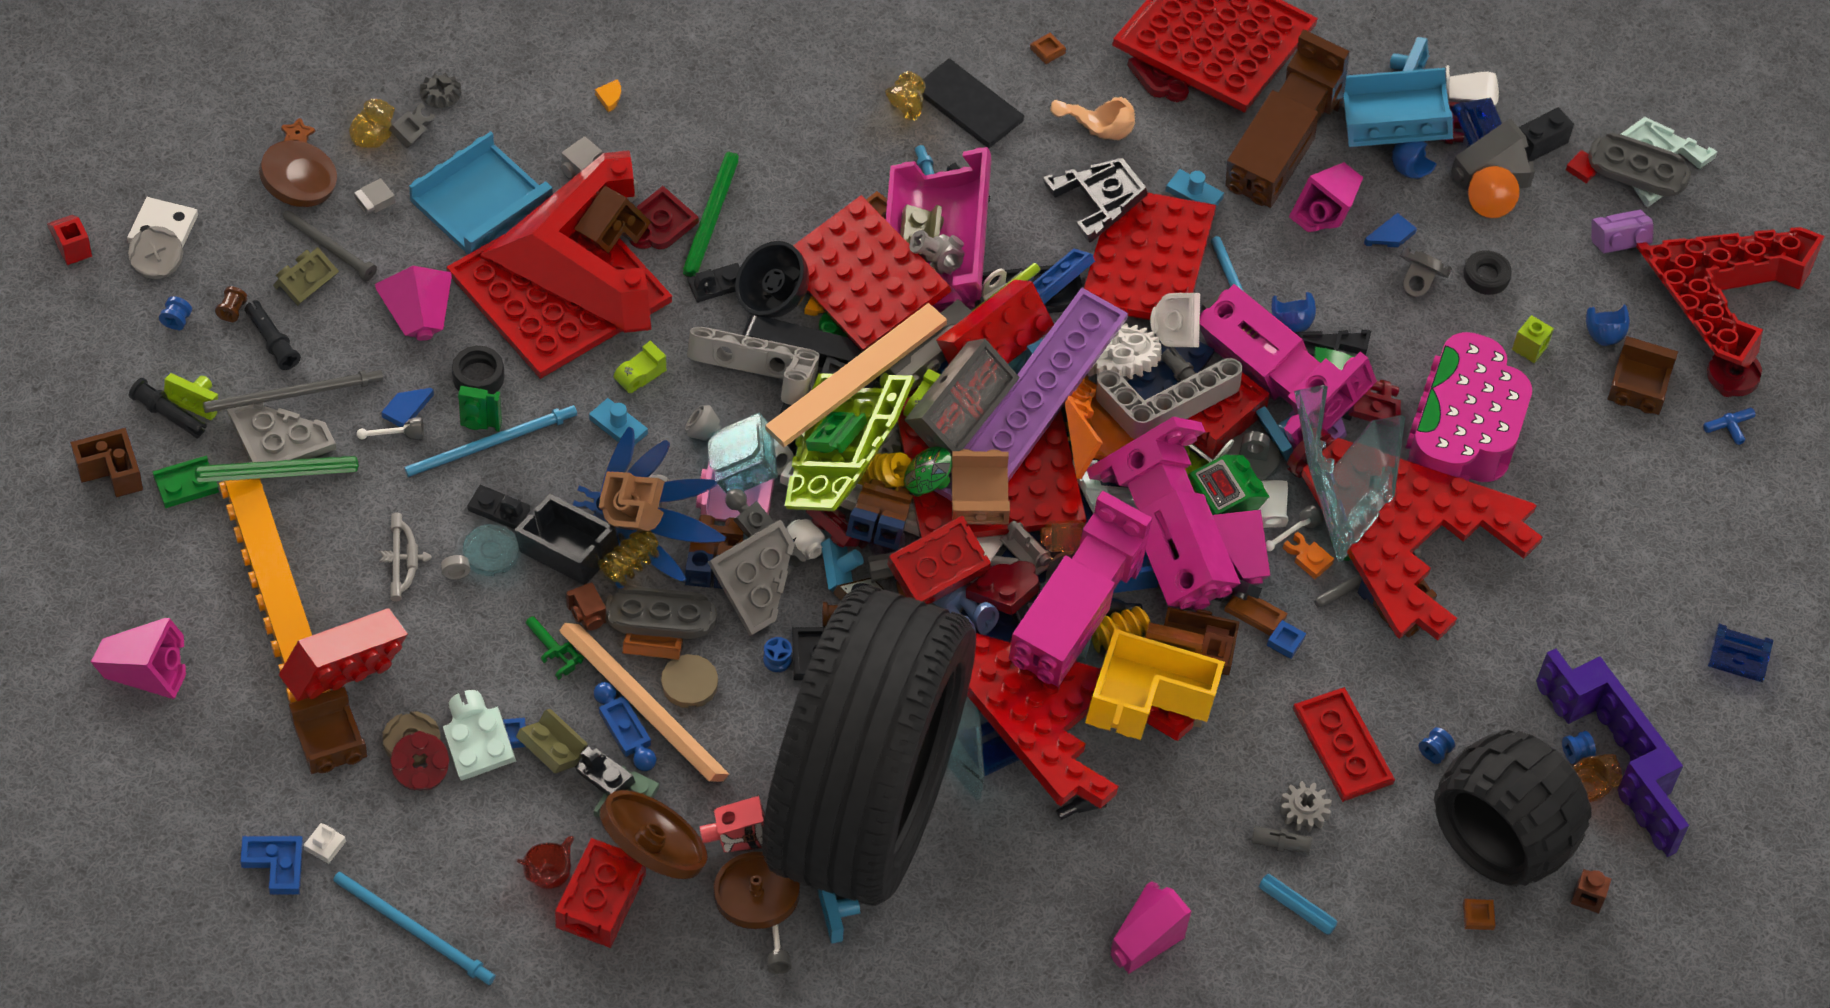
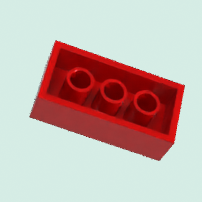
M1014 279L941 335L936 341L948 364L951 363L968 341L986 339L1008 364L1024 352L1028 345L1037 342L1046 335L1054 326V323L1033 282Z
M387 608L298 640L279 676L297 701L308 697L314 699L327 690H338L346 683L354 680L359 682L375 672L380 674L388 670L392 665L393 658L402 649V643L408 634L391 610Z

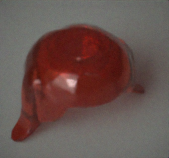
M567 837L562 844L541 843L531 847L525 854L524 859H517V862L523 866L525 878L543 889L557 888L566 883L571 874L570 847L574 837Z

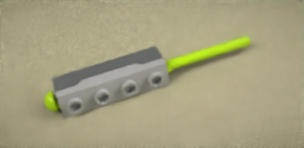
M1033 263L1014 279L1028 281L1040 272V267ZM957 299L942 311L941 314L947 319V325L880 375V386L884 388L889 375H912L915 380L910 390H914L920 384L928 369L936 372L946 360L936 339L974 310L971 311Z

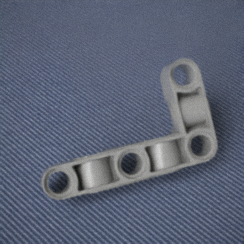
M706 327L690 329L687 351L689 359L783 379L781 401L786 404L793 405L808 394L814 386L819 363V353L814 350ZM722 346L728 347L732 353L725 352ZM774 358L782 359L785 364L776 362Z

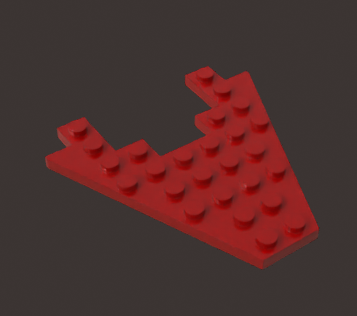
M1341 438L1335 439L1302 470L1301 475L1394 634L1399 639L1417 624L1438 641L1457 621V617L1417 587L1429 575L1431 567L1416 557L1413 552L1441 526L1445 527L1464 542L1481 526L1523 559L1541 543L1543 538L1524 523L1535 512L1537 505L1532 502Z
M976 633V650L967 693L968 698L1059 806H1063L1077 794L1101 809L1116 796L1119 786L1075 760L1084 752L1086 743L1067 731L1088 714L1102 667L1097 668L1075 661L1059 687L1052 683L1042 682L1036 674L1027 669L1022 670L1016 667L1009 660L1010 642ZM1151 705L1146 723L1178 741L1192 729L1195 720L1189 716L1166 711Z

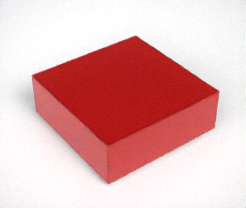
M1581 150L1567 164L1566 171L1587 184L1597 172L1589 162V154Z

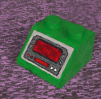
M1223 455L1190 472L1188 475L1197 493L1204 494L1212 515L1259 510L1270 497L1264 489L1262 481L1257 478L1250 467V462L1243 455Z

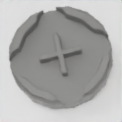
M160 226L148 227L147 230L137 233L130 242L128 251L131 265L137 273L151 279L165 278L174 273L180 266L184 253L181 241L176 234Z

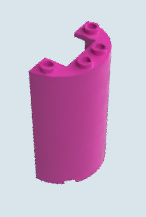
M988 147L963 152V157L970 167H962L946 172L941 171L936 174L924 175L915 161L890 166L886 221L900 234L902 210L906 204L932 211L936 205L942 206L941 216L944 217L940 235L945 234L949 237L955 235L964 242L962 250L965 252L962 265L953 271L951 275L945 272L943 274L938 273L952 290V292L933 305L939 313L957 299L971 310L975 307V302L981 298L992 160Z

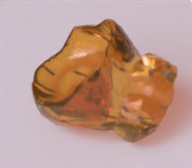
M1613 753L1589 756L1573 766L1587 791L1589 802L1600 800L1612 788L1620 785L1622 780V769L1617 760V755Z

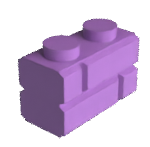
M1642 210L1610 215L1605 218L1592 219L1591 239L1593 244L1603 253L1634 248L1637 243L1647 242L1649 245L1653 243V221Z

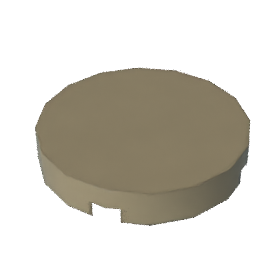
M686 654L680 656L679 660H671L662 671L661 685L664 696L671 703L682 708L705 705L712 700L717 692L718 674L715 667L709 660L699 655Z
M410 712V714L405 715L399 714L392 718L383 731V747L387 756L391 758L393 748L403 736L417 731L432 734L441 740V734L436 721L420 712ZM415 755L413 757L415 760L413 766L425 763L427 757L425 755L420 757Z

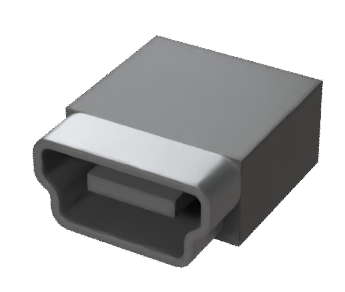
M381 178L354 193L356 202L366 215L371 212L377 213L395 203V195Z

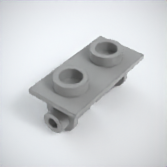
M1011 522L1007 527L1009 533L1001 537L1000 541L1020 561L1033 563L1036 568V575L1046 571L1053 559L1050 556V552L1045 550L1023 529L1022 523Z

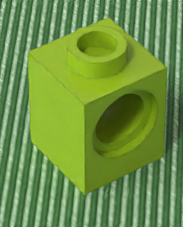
M1531 315L1517 332L1512 350L1535 363L1547 349L1554 328Z

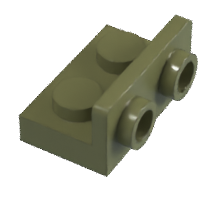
M906 204L902 210L900 235L909 244L912 235L916 231L923 230L932 238L939 236L944 223V217L941 216L942 206L936 205L932 211ZM918 253L926 262H928L924 254Z
M318 247L311 253L308 249L295 259L297 261L295 266L290 268L287 265L276 274L278 280L273 286L276 290L281 286L297 306L339 272Z
M551 709L544 711L539 722L520 728L516 735V738L555 774L575 767L581 759V752L588 746L587 742Z

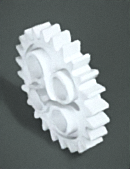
M1125 323L1090 369L1088 376L1094 374L1098 376L1104 370H1113L1122 377L1127 376L1129 379H1133L1134 374L1143 376V371L1151 372V367H1157V361H1161L1162 352L1159 337H1155L1154 332L1147 333V328L1138 330V325L1128 328V324Z

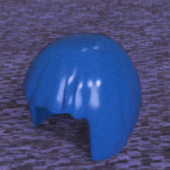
M1424 141L1397 143L1393 148V165L1405 177H1424L1433 172L1437 164L1425 157L1427 143Z
M1306 292V300H1295L1286 303L1278 301L1277 296L1272 297V315L1293 332H1305L1310 328L1316 315V306L1312 293Z
M1625 304L1620 310L1615 312L1596 313L1595 307L1587 309L1586 327L1596 343L1602 346H1610L1621 342L1625 338L1630 324L1629 313Z

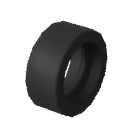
M471 346L460 351L453 359L452 378L458 391L460 386L488 390V394L494 395L502 387L505 377L502 357L495 350L487 346ZM484 363L494 369V374L483 381H471L462 375V371L470 364Z

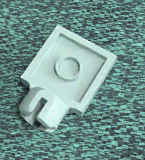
M476 690L464 691L468 701L466 705L462 702L459 693L450 699L449 708L453 719L451 723L443 726L460 780H465L516 762L499 708L487 709L482 695Z

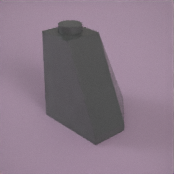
M1512 119L1505 121L1455 156L1451 170L1453 179L1460 183L1465 190H1468L1474 173L1486 167L1499 166L1509 170L1515 176L1519 188L1530 187L1534 178L1535 167L1533 161L1528 162L1527 153L1524 149L1528 147L1526 136Z

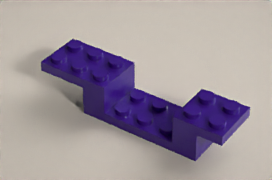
M1556 648L1547 652L1536 680L1539 691L1543 695H1547L1553 703L1556 714L1559 717H1563L1568 724L1594 711L1597 712L1600 722L1603 725H1607L1613 733L1615 742L1630 755L1631 762H1629L1618 787L1621 801L1625 805H1629L1635 813L1638 824L1643 828L1645 827L1652 836L1653 844L1657 849L1662 850L1667 857L1677 853L1689 824L1667 795L1671 794L1683 768L1682 763L1600 656L1572 670Z

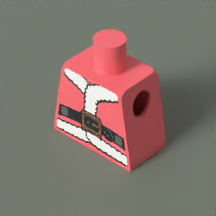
M756 796L718 807L714 810L716 823L700 826L703 843L720 840L724 852L762 848L765 814L760 798Z

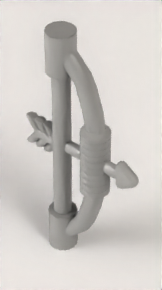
M401 513L391 514L393 552L379 551L383 556L379 562L391 563L393 561V582L390 584V599L392 601H400L402 593L409 588L413 581L415 572L418 569V560L427 562L432 556L426 552L418 555V545L412 530L402 521ZM402 530L405 532L408 540L407 554H400V532ZM400 559H407L408 573L402 584L400 582Z

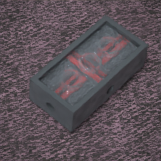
M986 339L968 341L905 418V421L929 448L943 447L952 455V451L964 449L1020 377Z

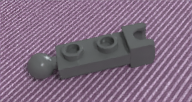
M732 489L726 494L725 503L731 510L739 511L740 515L734 521L748 538L774 523L757 501L750 507L747 505V496L741 489ZM794 545L793 554L790 556L789 562L794 567H798L806 561V557ZM788 566V568H787L788 574H790V572H791V569H790L789 566Z

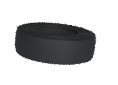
M1483 250L1475 252L1468 258L1463 274L1465 282L1471 289L1481 294L1493 295L1502 292L1508 286L1512 269L1508 260L1501 254ZM1482 266H1490L1496 270L1498 276L1494 279L1483 278L1479 275L1478 269Z

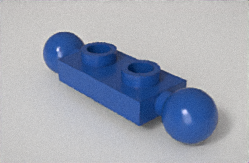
M609 682L599 683L594 689V698L598 703L603 704L599 707V714L625 757L635 754L633 762L637 769L640 771L651 770L656 764V755L647 748L651 746L650 737L624 696L615 699L617 695L616 688Z

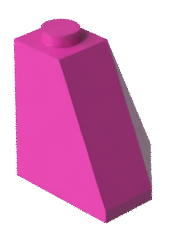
M1345 162L1311 175L1289 218L1307 232L1340 227L1353 204L1363 177Z
M411 266L375 284L377 292L405 336L416 337L417 340L424 341L433 338V334L443 330L452 279L451 272Z
M1261 510L1213 515L1239 580L1253 585L1263 584V579L1270 576Z
M163 618L103 638L91 663L105 679L175 699L186 677L185 664H181L180 648L184 647V635L170 618Z
M1152 881L1148 883L1113 939L1111 957L1114 963L1120 968L1123 967L1128 974L1185 938L1191 910L1173 889L1166 887L1161 890L1158 883Z

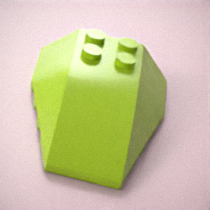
M819 373L812 390L833 374ZM889 375L884 388H862L832 411L855 413V416L858 417L861 413H865L868 423L843 453H839L838 449H834L829 453L808 451L805 441L826 416L796 438L797 453L792 460L794 471L793 476L789 477L785 501L787 509L835 511L863 477L895 426L915 380L912 375Z

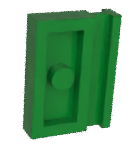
M460 386L458 394L460 425L466 426L471 430H488V427H494L497 432H500L502 425L500 392H496L493 395L488 394V390Z
M849 412L829 413L805 441L808 451L829 453L834 449H838L839 453H843L868 423L865 413H861L859 417L855 416V413Z
M207 455L152 471L165 508L219 493L216 481L199 483L195 478L197 466L209 465Z

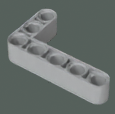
M1232 358L1221 360L1146 400L1118 372L1104 370L1097 376L1096 400L1130 437L1137 439L1171 417L1187 419L1238 392L1241 385L1242 365L1239 361Z

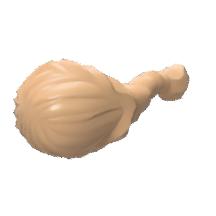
M1114 97L1111 101H1107L1099 106L1095 111L1086 110L1079 105H1070L1058 100H1054L1051 103V112L1055 117L1061 118L1066 114H1070L1076 118L1078 123L1089 129L1091 135L1102 139L1121 140L1126 138L1132 132L1135 124V110L1126 98Z

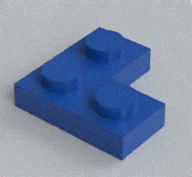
M242 836L241 867L270 868V894H300L303 837Z

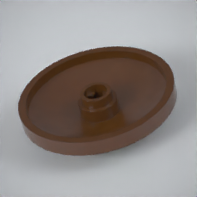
M628 790L612 792L602 804L600 818L605 830L625 853L640 864L659 874L676 879L694 878L705 866L708 855L702 839L686 820L668 806L647 795Z

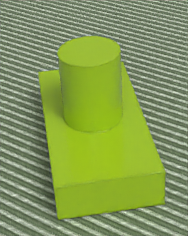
M172 373L165 378L164 392L173 403L209 420L216 416L217 411L205 413L203 408V402L218 400V394L210 391L212 382L209 378L199 376L193 383Z

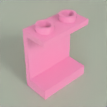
M709 458L708 468L702 469L701 479L715 480L717 486L697 495L696 508H701V515H712L715 521L726 522V519L730 517L736 518L740 515L738 510H731L725 503L726 494L732 489L744 491L749 507L757 501L769 515L775 482V467L764 466L762 478L714 472L715 459Z

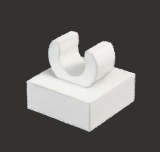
M320 823L304 844V850L329 864L345 844L346 838L333 828Z

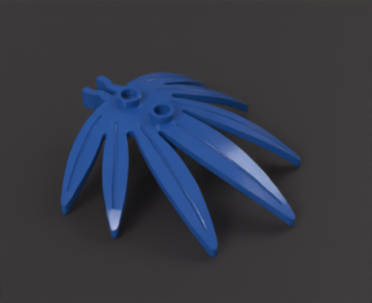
M627 427L611 457L606 473L607 471L626 472L635 444L633 428ZM664 440L651 448L636 461L627 473H631L636 477H649L665 458L670 447L669 441ZM682 479L664 482L660 502H673L695 497L716 487L717 482L712 479ZM579 486L577 491L585 493L588 498L594 499V503L574 500L573 506L580 509L589 508L594 512L593 516L607 522L603 511L599 508L601 493L591 492V490ZM659 507L658 509L664 512L662 519L654 529L649 530V532L686 542L716 543L726 540L724 535L692 517ZM615 527L617 537L619 533H622L633 548L649 563L681 582L686 581V576L679 565L659 544L638 530H626ZM618 537L620 549L607 564L616 586L622 589L626 584L627 562L622 543Z

